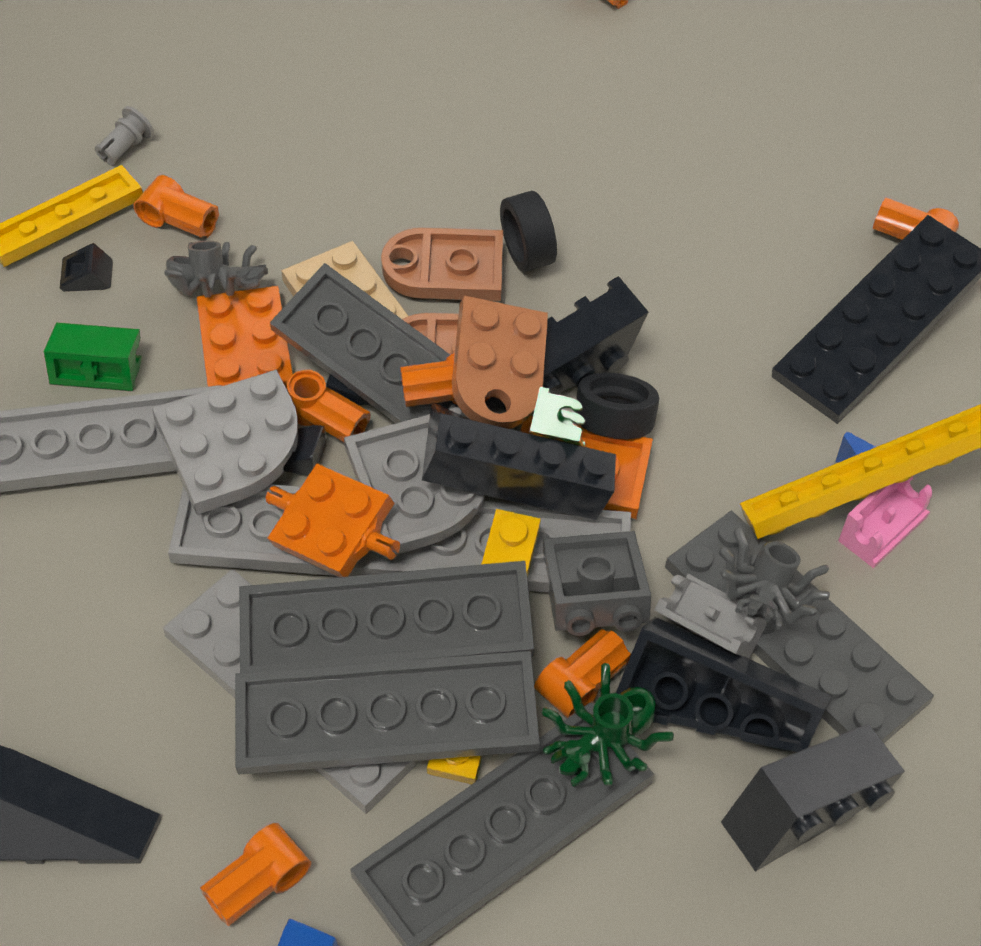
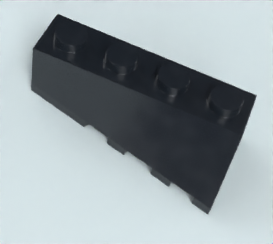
M432 403L422 481L597 520L614 493L616 454L473 421L436 403Z
M657 617L652 618L642 627L616 691L617 694H620L629 688L641 687L651 692L656 704L652 723L662 725L676 724L695 728L696 732L710 735L719 733L739 737L741 741L794 752L809 748L831 699V695L744 656L737 655L722 646Z

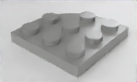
M277 370L152 407L155 423L196 515L243 500L262 491L281 476L284 472L283 466L297 448L298 422L296 409Z
M459 407L449 409L468 418ZM430 414L344 437L345 450L356 480L388 494L395 503L383 521L380 534L400 542L399 553L393 551L395 555L425 547L452 536L471 521L486 497L483 494L422 481Z

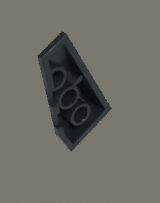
M0 745V860H25L27 864H44L45 860H77L79 864H136L142 862L160 823L161 815L16 750Z

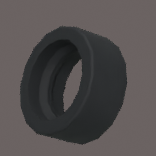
M531 190L503 199L500 205L501 227L507 249L517 268L522 272H527L554 263L557 257L556 234L550 213L541 196Z
M597 373L583 378L579 383L576 400L581 403L583 409L574 412L580 414L585 419V424L581 426L596 435L625 440L641 438L650 434L655 426L660 397L658 391L652 385L637 377L620 373Z

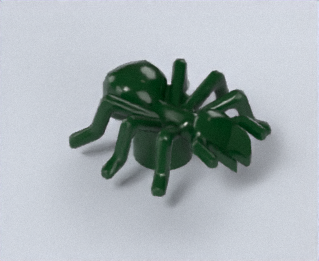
M608 663L601 665L600 698L594 704L593 715L584 708L580 694L572 681L568 680L564 683V688L571 698L576 715L592 727L567 725L556 711L548 707L542 709V715L553 721L559 733L563 735H584L579 740L556 741L543 749L544 755L555 752L551 758L552 764L566 759L559 766L560 774L572 776L579 769L582 770L579 775L571 780V786L576 787L588 778V765L592 751H599L600 778L605 786H611L613 779L609 769L607 747L612 748L627 771L631 772L636 768L640 772H644L647 770V764L636 757L631 760L622 745L627 743L642 751H648L657 742H670L674 739L673 732H655L646 739L635 737L648 731L654 720L655 698L651 692L641 687L629 688L620 694L610 693V665Z

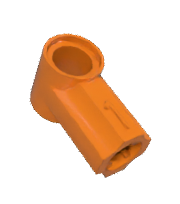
M165 175L157 176L134 202L133 206L138 217L152 227L158 228L167 223L199 237L204 236L208 238L215 230L219 217L218 206L184 193L182 187L174 179Z
M885 197L872 229L903 240L927 215L933 217L954 232H957L959 222L957 217L946 209L933 208L926 213Z
M455 353L448 356L446 361L400 367L406 407L452 401L457 405L452 392Z
M300 370L292 374L288 379L287 391L295 406L298 424L303 426L322 425L327 433L343 442L344 437L365 432L370 422V412L326 387L323 376L318 372Z
M601 629L567 659L558 657L549 663L538 676L534 688L564 717L569 718L575 711L571 698L564 688V683L568 680L572 681L580 694L583 706L590 702L593 703L598 690L601 688V665L603 663L610 665L611 679L628 664L631 653L627 650L624 641L615 632Z
M272 823L259 830L248 841L242 856L202 885L200 889L220 920L227 926H230L273 891L276 894L282 893L296 885L310 869L311 861L279 823Z

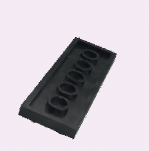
M927 215L772 368L771 377L838 424L981 278V248Z

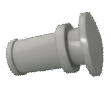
M126 106L122 110L123 118H119L115 122L116 128L100 144L95 146V152L101 160L105 161L109 157L107 160L108 165H114L132 144L138 145L142 141V136L150 138L154 134L149 120L133 107Z

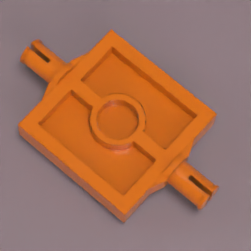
M319 464L315 465L301 488L295 494H291L277 486L270 487V491L273 494L266 493V502L284 510L283 515L267 539L274 547L338 577H348L356 563L370 550L390 560L396 557L393 551L399 553L400 542L380 534L382 523L395 504L386 493Z

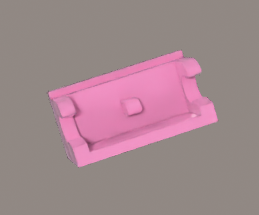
M912 476L905 482L894 483L870 493L848 513L838 541L872 568H875L928 517L930 511L927 510V507L932 497L930 485L927 484L918 493L910 485V481L913 479Z

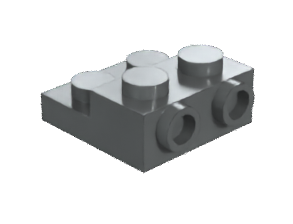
M635 531L543 539V555L549 581V600L555 631L567 630L572 635L583 636L590 633L596 627L615 626L620 631L628 632L637 629L642 623L650 621L651 592Z

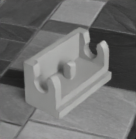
M690 574L687 577L675 575L671 580V583L675 585L673 594L669 599L666 597L660 598L654 610L737 655L750 658L768 623L765 621L764 616L747 614L746 610L748 607H743L741 613H736L735 609L739 602L738 599L728 598L725 592Z

